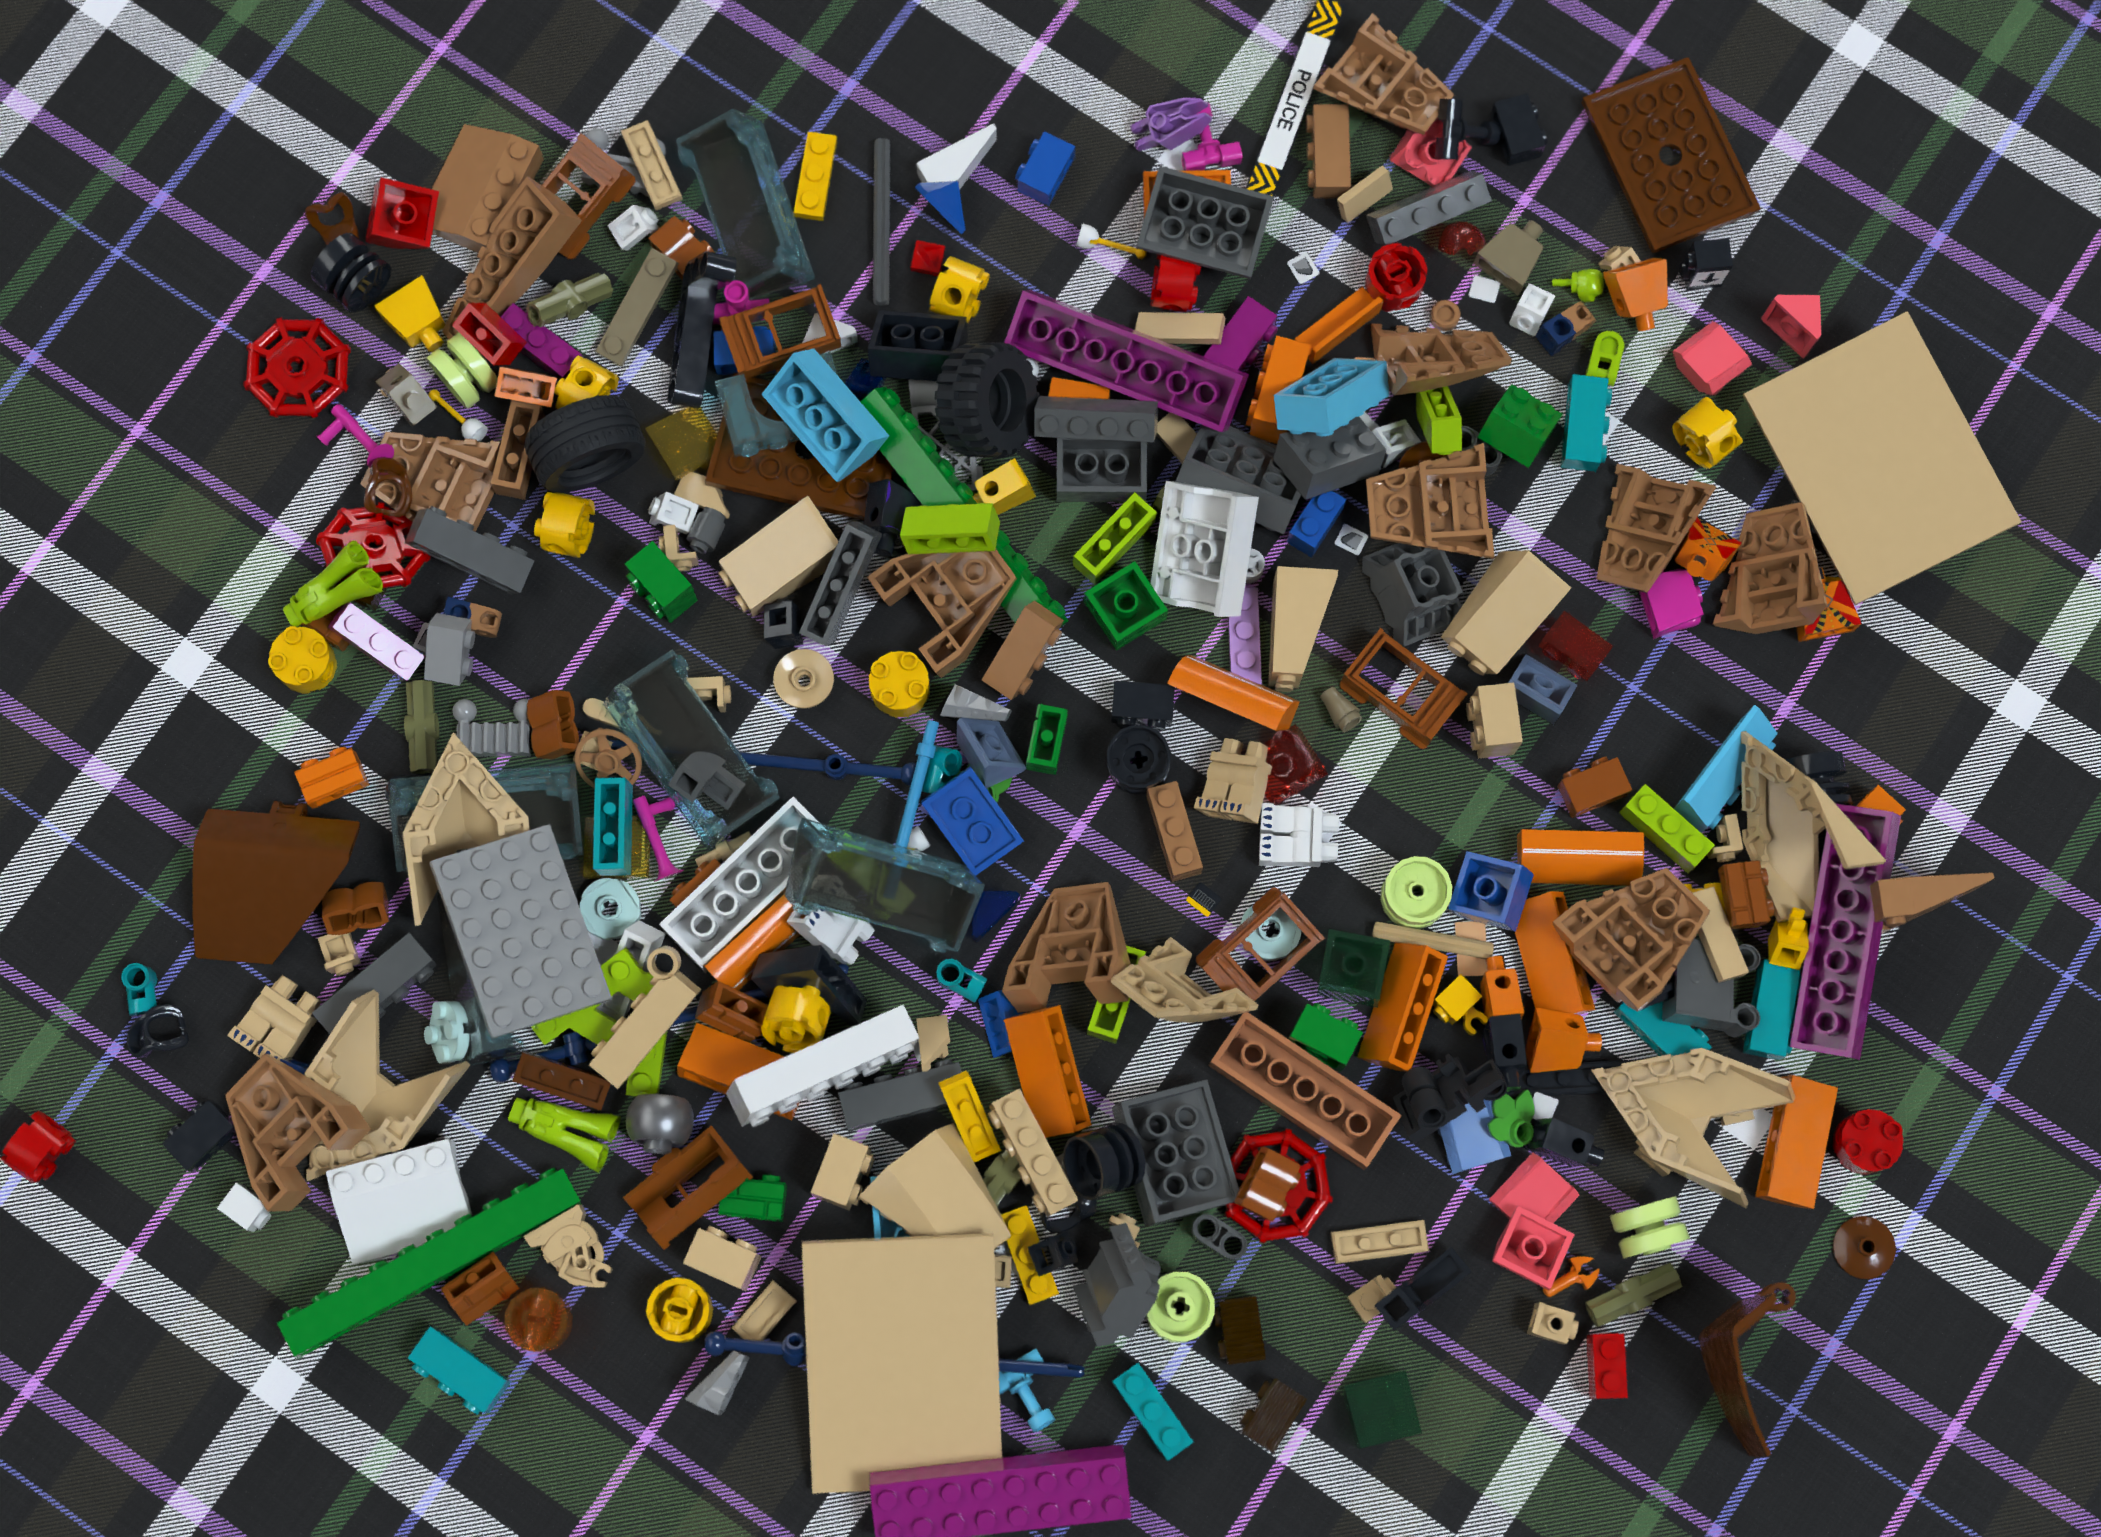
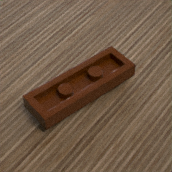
M525 1050L522 1051L512 1082L598 1110H602L611 1084L601 1075Z

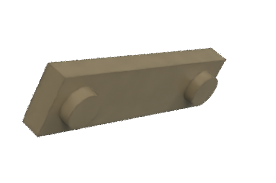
M651 248L595 352L623 367L677 269L678 262Z

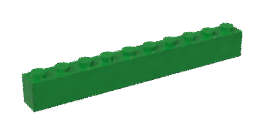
M887 387L875 388L860 401L889 435L879 450L922 505L977 504L973 499L972 490L955 476V469L952 464L946 459H942L937 453L934 441L930 437L923 435L917 427L918 422L911 413L905 412L899 404L900 399L893 390L887 389ZM999 529L996 550L1017 577L1001 603L1003 609L1016 623L1025 606L1035 600L1063 619L1064 622L1061 627L1064 626L1069 620L1065 616L1066 612L1063 606L1058 601L1052 600L1046 592L1047 587L1039 577H1034L1027 568L1029 567L1027 560L1013 550L1009 545L1010 539Z
M552 1168L539 1176V1182L531 1186L525 1183L511 1191L512 1196L502 1202L499 1198L490 1201L482 1207L483 1212L474 1217L470 1213L457 1219L454 1222L455 1227L446 1232L443 1229H439L426 1237L427 1242L417 1248L414 1244L403 1248L397 1253L398 1258L389 1263L386 1260H382L369 1268L370 1273L361 1278L355 1275L340 1283L341 1289L332 1294L329 1291L318 1294L311 1299L313 1304L301 1310L298 1306L285 1312L282 1315L284 1320L278 1322L277 1325L293 1356L300 1359L475 1264L494 1251L495 1253L521 1239L526 1234L576 1205H582L564 1169L557 1171L556 1168Z

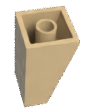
M807 496L719 560L722 571L718 572L727 588L733 586L738 595L734 599L743 612L748 610L752 617H755L764 611V605L773 604L775 601L787 597L824 574L839 541L809 496Z
M1529 550L1500 551L1440 638L1448 644L1447 648L1453 654L1459 657L1463 656L1469 661L1468 666L1474 672L1480 675L1498 674L1564 598L1571 587Z
M1277 566L1272 594L1268 687H1275V690L1280 692H1291L1293 688L1299 687L1336 583L1338 570Z

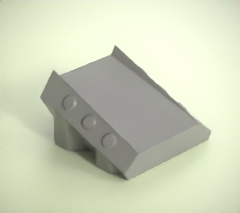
M955 684L940 716L1007 722L1012 711Z
M733 1351L685 1400L712 1413L722 1415L750 1357Z

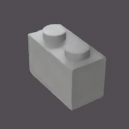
M440 613L435 614L429 622L427 629L424 680L460 686L465 677L471 675L473 659L469 658V651L473 648L475 641V631H471L472 619Z

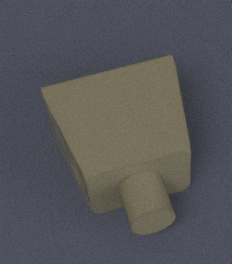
M1529 221L1522 230L1510 223L1479 250L1473 264L1519 296L1544 248L1541 243L1536 241L1543 232V229L1534 221Z
M399 363L375 381L411 426L416 425L437 408L436 404L412 374ZM401 378L399 382L392 385L397 379Z

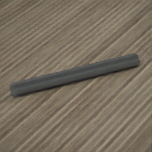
M878 138L874 141L873 303L878 306H885L889 304L890 141L886 138Z

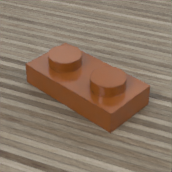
M713 859L711 862H703L695 870L696 876L688 883L685 881L680 883L672 891L673 897L670 901L673 906L677 908L721 864L716 859Z

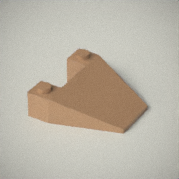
M996 548L995 551L905 554L890 559L867 576L881 598L889 606H892L912 590L916 592L943 631L921 646L919 650L935 673L941 678L967 659L1017 579Z
M1994 874L1917 876L1877 880L1870 885L1875 921L1883 922L1881 933L1883 934L1980 888L1993 880Z
M1108 882L1053 889L1008 966L1002 992L1018 1013L1046 1008L1051 985L1085 981L1084 983L1100 1004L1128 1001L1129 996L1111 983L1112 978L1130 966L1131 963L1113 893Z
M264 1054L225 1094L251 1186L268 1212L292 1211L311 1192L296 1166L321 1140L328 1150H352L372 1130L356 1105L269 1054Z

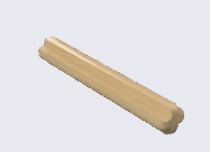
M1382 922L1374 924L1372 933L1374 939L1427 945L1435 950L1482 959L1492 957L1494 944L1491 942Z

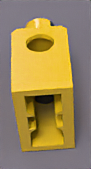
M422 275L375 305L381 318L410 347H415L423 342L427 350L433 352L443 345L444 342L437 332L444 328L445 322Z
M1015 458L974 482L978 493L973 495V499L977 503H993L997 515L1036 497L1023 469Z

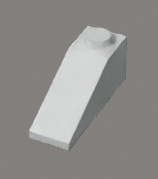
M994 123L917 162V174L922 183L958 181L960 190L997 140Z
M637 921L624 930L616 954L627 947L645 972H649L647 968L648 957L654 950L661 947L666 933L641 921ZM617 992L611 996L612 999L596 1007L618 1021L621 1016L626 1018L633 1000Z

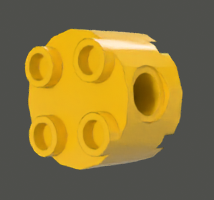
M949 256L944 266L949 268L944 272H940L930 299V305L932 306L929 308V311L939 315L966 317L967 323H969L971 317H975L979 310L981 301L977 300L980 290H985L990 274L984 272L983 268Z
M576 356L571 364L570 373L567 378H561L555 387L554 394L558 395L555 407L559 409L586 398L610 395V390L616 392L619 381L618 375L587 358Z
M1704 397L1672 425L1673 434L1679 445L1682 447L1686 444L1690 449L1686 454L1694 462L1706 469L1717 465L1743 443L1741 436L1734 426L1737 424L1735 416L1727 409L1724 411L1719 409L1709 397Z
M547 492L543 500L542 519L538 518L535 523L534 535L540 537V546L544 551L580 558V553L585 554L592 538L594 522L589 521V514L595 515L594 502L591 499L569 494Z
M290 626L286 628L274 640L269 652L268 664L275 676L292 691L303 694L326 687L333 679L337 668V660L331 645L314 629Z
M904 651L890 652L881 656L872 664L869 674V689L876 707L895 718L909 717L921 710L929 697L930 685L928 671L917 655Z
M809 985L803 988L776 986L761 1026L762 1035L774 1046L776 1042L783 1044L782 1050L790 1053L800 1051L822 1041L831 1013L830 1007L820 997V991L816 987Z
M673 1278L654 1288L648 1298L646 1313L649 1323L656 1334L669 1341L685 1343L696 1340L705 1333L712 1320L713 1306L710 1295L702 1286L689 1279Z

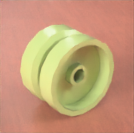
M458 332L447 341V347L455 358L454 360L445 351L436 349L426 357V360L455 398L466 409H469L480 400L479 394L472 382L482 391L489 393L496 388L498 378L484 356Z
M1413 856L1401 860L1391 869L1381 887L1380 900L1384 912L1392 922L1399 926L1421 929L1431 926L1446 911L1452 898V884L1449 874L1439 863L1428 857ZM1414 889H1418L1421 892L1419 896H1415L1412 893Z
M1676 1196L1610 1216L1615 1232L1622 1233L1633 1229L1636 1232V1235L1624 1238L1618 1243L1623 1259L1641 1253L1644 1256L1672 1248V1244L1690 1239L1685 1223L1677 1222L1665 1226L1663 1221L1680 1214L1681 1209Z
M1172 1272L1162 1276L1158 1280L1160 1288L1157 1300L1146 1315L1149 1327L1158 1337L1173 1343H1185L1198 1338L1210 1326L1214 1316L1215 1300L1210 1287L1200 1277L1188 1272ZM1182 1302L1185 1310L1181 1314H1177L1176 1309L1173 1308L1174 1303Z

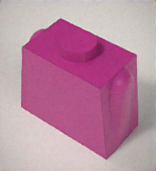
M1679 568L1663 572L1648 593L1639 591L1654 639L1674 631L1697 626L1701 622V617L1704 615L1700 604L1703 601L1702 593L1699 586L1694 585L1693 578L1687 570Z

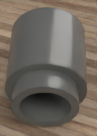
M704 507L703 511L697 514L686 538L691 543L690 548L701 554H706L707 551L713 552L725 528L724 521L726 517L713 508Z

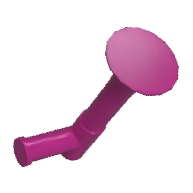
M340 404L335 405L331 410L332 415L336 419L317 436L327 446L345 428L368 451L367 465L369 468H371V464L375 459L381 457L392 459L394 455L392 445L388 443L378 445Z
M646 796L634 799V806L643 829L646 831L658 864V876L654 882L684 871L676 868L669 860L653 815L674 810L675 803L673 799L668 797L653 804H648Z

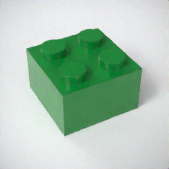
M1511 384L1492 410L1477 438L1529 468L1548 440L1562 413L1555 410L1552 405L1543 403L1531 396L1525 389Z
M653 541L625 563L628 571L626 578L630 582L629 585L640 598L646 595L645 599L650 604L649 608L659 619L665 617L671 623L698 601L692 585Z
M1135 561L1084 592V603L1116 651L1167 619L1168 609Z
M1307 1003L1288 1040L1330 1068L1341 1073L1347 1065L1363 1032L1358 1030L1359 1025L1344 1017L1338 1020L1329 1015L1331 1011L1325 1006L1314 1003L1311 1006Z

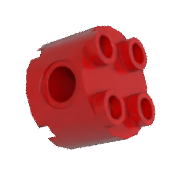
M1402 243L1388 244L1376 251L1369 263L1365 276L1367 292L1374 300L1379 296L1383 299L1381 309L1385 312L1409 308L1420 297L1426 282L1427 266L1424 257L1417 249L1411 246L1409 248L1401 246Z
M1158 254L1157 259L1160 260V265L1155 266L1151 289V300L1153 301H1151V307L1181 312L1192 310L1198 294V286H1193V283L1196 281L1197 275L1200 274L1201 266Z
M1872 1109L1859 1111L1849 1115L1838 1124L1833 1133L1832 1146L1834 1153L1837 1154L1842 1166L1853 1173L1868 1175L1888 1169L1897 1162L1903 1150L1902 1126L1882 1111Z
M40 1110L30 1116V1118L35 1120L30 1126L24 1122L19 1127L2 1152L6 1156L0 1157L1 1162L31 1183H38L41 1179L46 1181L50 1178L57 1168V1165L54 1163L61 1153L66 1155L76 1142L71 1137V1132Z

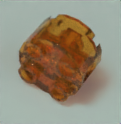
M530 1288L521 1292L510 1301L505 1312V1328L509 1337L518 1347L527 1351L548 1352L557 1349L568 1338L572 1329L573 1315L570 1304L560 1294L545 1288Z

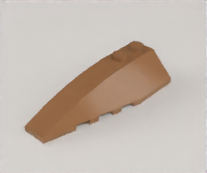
M526 176L489 229V232L492 233L486 247H481L477 255L480 258L474 273H469L465 281L467 284L465 293L462 298H457L442 331L448 339L458 333L452 324L468 303H486L501 317L511 304H515L538 279L582 221L565 201L531 177Z

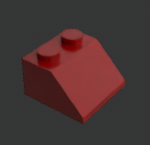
M381 177L374 187L365 242L393 249H429L439 191Z

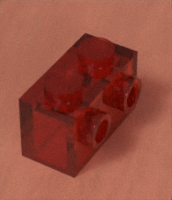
M1563 611L1544 636L1539 647L1543 649L1542 652L1546 657L1553 661L1559 660L1566 665L1567 671L1572 676L1588 681L1610 652L1613 645L1566 611Z

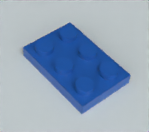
M971 766L921 801L924 808L974 877L1024 842Z

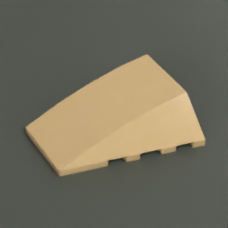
M1172 937L1166 940L1164 946H1157L1153 949L1151 955H1144L1139 959L1138 964H1131L1116 974L1111 980L1113 985L1155 1018L1173 1022H1206L1254 1011L1258 1008V1004L1238 988L1211 995L1185 975L1192 953Z
M954 1123L934 1130L892 1162L858 1197L864 1203H870L878 1209L880 1214L889 1221L893 1220L904 1228L911 1237L994 1233V1250L1011 1237V1233Z

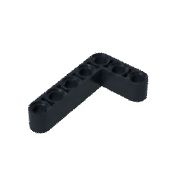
M704 251L686 264L683 274L667 399L669 404L699 409L701 406L717 291L733 281L736 272V257Z

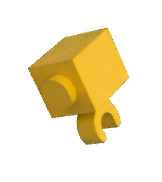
M1793 907L1787 922L1778 923L1777 920L1775 921L1768 937L1769 964L1800 970L1809 949L1808 927L1806 920H1802L1805 909Z
M1461 974L1434 999V1014L1442 1022L1446 1023L1449 1021L1452 1025L1463 1016V1026L1469 1035L1473 1036L1477 1033L1471 1026L1472 1019L1480 1020L1483 1025L1488 1021L1485 1014L1473 1007L1482 995Z

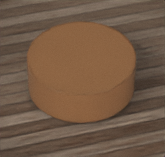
M1449 300L1437 302L1430 313L1432 325L1440 331L1454 329L1460 319L1459 307Z

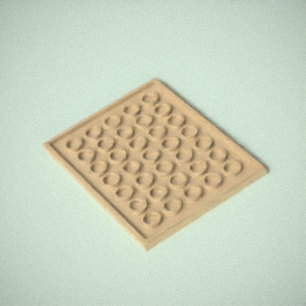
M1908 311L1743 395L1799 502L1805 505L1807 517L1840 579L1844 582L1854 605L2021 523L2016 510Z
M994 1233L802 1241L812 1493L870 1491V1473L1002 1458Z

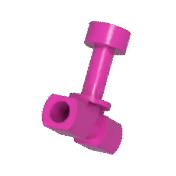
M1208 103V107L1197 114L1205 112L1212 117L1210 104ZM1209 124L1199 133L1202 143L1197 146V150L1183 152L1181 156L1183 171L1205 170L1206 165L1220 163L1221 167L1241 164L1243 158L1239 142L1220 145L1219 140H1213Z
M732 281L724 289L727 302L715 304L713 325H720L719 318L728 317L770 303V299L749 300L747 286L741 281Z

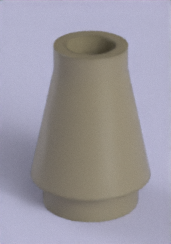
M1330 687L1320 696L1337 729L1340 728L1342 732L1353 729L1362 720V716L1359 714L1360 709L1339 693L1335 687Z

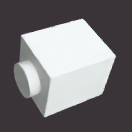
M235 1183L217 1207L222 1213L251 1232H255L257 1228L259 1230L262 1229L271 1217V1214L266 1210L257 1194L239 1183Z

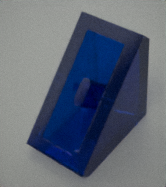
M861 358L846 380L845 385L861 401L875 388L883 387L886 378L870 376L869 360Z
M973 891V939L976 942L982 939L1020 901L1021 895L1017 891Z

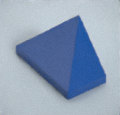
M958 181L918 183L915 186L921 195L960 234L965 231Z
M998 990L978 999L993 1058H998L1012 1052L1004 1019L1027 1013H1018L1002 990Z

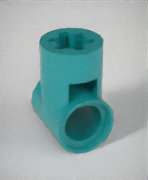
M934 745L936 747L934 758L929 761L922 792L932 794L949 782L952 776L960 771L962 755L958 750Z
M955 959L942 961L936 971L937 982L942 988L951 990L974 1003L977 1001L988 979L961 965ZM953 967L958 971L959 977L953 982L945 981L941 976L943 969ZM964 976L971 979L966 989L960 986Z
M140 963L128 965L123 970L121 979L126 987L129 1015H143L151 1008L157 1006L155 994L157 975L152 968ZM139 971H144V982L136 986L134 984L135 974ZM137 993H145V998H138Z

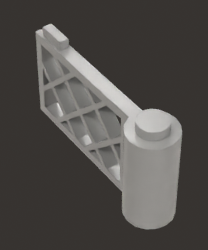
M909 379L911 411L918 422L917 427L923 435L930 437L942 449L939 453L941 457L946 453L958 463L954 467L955 473L961 466L971 473L972 484L968 486L972 492L978 491L974 482L983 477V467L976 466V457H970V466L965 463L968 458L964 455L962 459L958 458L949 450L950 445L948 443L944 446L932 435L938 430L940 421L929 433L919 426L918 415L931 414L939 420L935 414L937 400H934L938 384L936 381Z

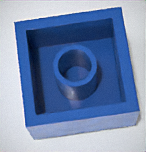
M1466 851L1448 909L1460 918L1516 932L1534 874L1521 864Z

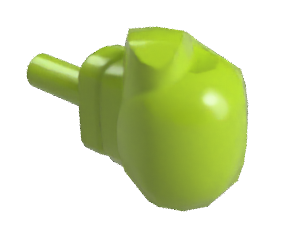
M1596 269L1572 272V279H1553L1552 286H1571V293H1578L1581 301L1593 302L1595 297L1601 295L1604 291V277L1601 271Z

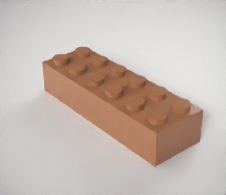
M1248 1012L1241 1015L1209 1064V1067L1362 1170L1369 1166L1401 1117L1398 1112Z

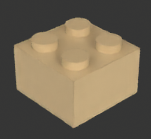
M1514 683L1478 686L1470 697V703H1466L1468 721H1473L1474 732L1470 733L1472 750H1477L1478 759L1514 755L1523 742Z
M833 1133L811 1194L815 1198L849 1211L852 1204L857 1206L860 1200L858 1197L864 1189L860 1185L863 1175L869 1176L875 1160L871 1155L872 1151L869 1146Z
M708 1226L706 1231L698 1228L683 1264L743 1291H747L762 1258L755 1253L757 1247L738 1238L735 1244L727 1241L729 1235L711 1226Z

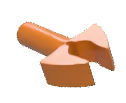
M1573 1257L1568 1259L1571 1264L1570 1272L1554 1280L1550 1290L1543 1288L1544 1294L1550 1298L1575 1283L1582 1284L1585 1290L1589 1289L1598 1277L1600 1269L1591 1272L1588 1276L1579 1275L1578 1272H1580L1583 1264L1590 1262L1594 1258Z

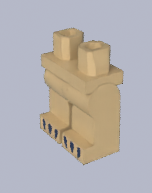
M1225 738L1220 752H1211L1209 760L1212 762L1207 769V781L1202 797L1197 796L1194 808L1208 817L1258 824L1268 775L1271 774L1272 766L1265 762L1268 747L1260 742L1250 741L1246 754L1241 755L1244 744L1235 739Z
M282 975L272 987L265 986L261 995L254 1001L250 1010L238 1026H234L227 1036L253 1052L259 1058L264 1054H269L278 1060L292 1058L310 1031L311 1026L313 1027L317 1022L312 1012L320 1006L322 1001L305 991L298 1003L295 1004L289 998L298 985Z

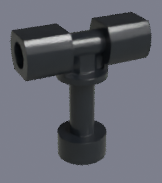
M1440 99L1438 120L1444 121L1442 137H1436L1435 158L1457 160L1459 142H1462L1465 137L1478 138L1482 145L1495 146L1501 137L1500 125L1497 122L1484 121L1480 126L1467 125L1466 121L1461 119L1463 100Z

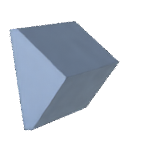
M1525 654L1508 682L1515 685L1518 704L1553 725L1563 712L1577 687V684Z
M962 717L957 721V744L986 788L1022 773L1026 769L998 721Z

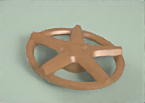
M598 728L585 735L575 751L577 771L582 779L593 788H595V783L585 775L580 762L595 764L598 770L597 778H608L609 775L616 773L622 778H626L633 785L640 776L642 758L638 745L619 731ZM606 735L619 738L627 745L617 750H612ZM597 737L599 752L581 753L584 744L591 738ZM631 753L634 754L636 761L634 775L621 764V761Z

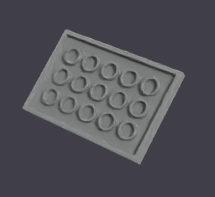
M550 824L430 861L432 873L491 1040L612 999Z

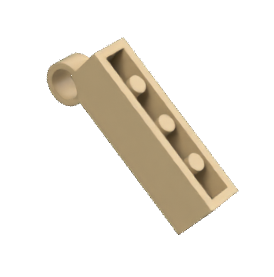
M661 946L648 957L647 968L650 974L654 976L650 984L654 987L647 995L643 992L639 994L630 1005L634 1010L627 1019L621 1016L610 1029L614 1033L608 1042L602 1039L591 1052L595 1058L589 1066L617 1089L628 1079L702 990L678 971L681 966V957L678 951L670 946ZM665 953L672 958L673 969L670 972H662L656 967L655 958L657 954Z

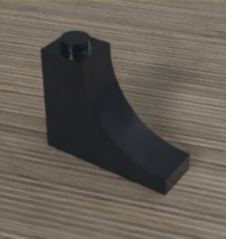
M822 945L759 954L751 979L767 997H771L774 988L779 985L803 988L807 985L819 989L820 997L827 1002L830 1011L841 1017L849 1026L861 1023L867 999Z

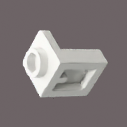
M632 205L607 225L621 249L627 251L646 235L653 234L659 229L657 225L658 219L654 212L649 208Z
M1529 283L1515 308L1509 324L1527 334L1535 336L1555 295Z
M665 492L658 496V498L654 497L648 510V514L652 515L649 523L654 526L658 523L665 526L675 525L677 531L688 534L699 505Z

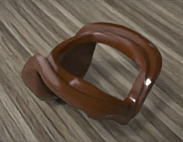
M340 192L333 195L326 205L312 204L305 209L308 222L321 234L326 245L345 233H353L359 238V232L354 220L353 206L345 193ZM339 203L344 211V219L335 225L322 224L317 212L328 213Z
M381 457L375 459L370 468L372 478L365 489L364 507L367 511L376 514L382 513L383 515L395 517L406 515L410 509L413 494L405 467L391 458ZM384 480L395 481L401 487V497L395 511L376 508V488Z

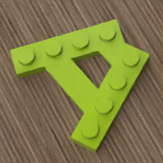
M627 947L601 965L611 996L619 992L634 1001L641 992L647 995L654 987L650 984L654 976L642 969ZM598 1004L531 1026V1028L544 1046L568 1028L598 1045L602 1039L606 1042L611 1039L614 1033L610 1029L617 1020L597 1009L596 1007L600 1005ZM667 1032L628 1077L626 1095L659 1094Z

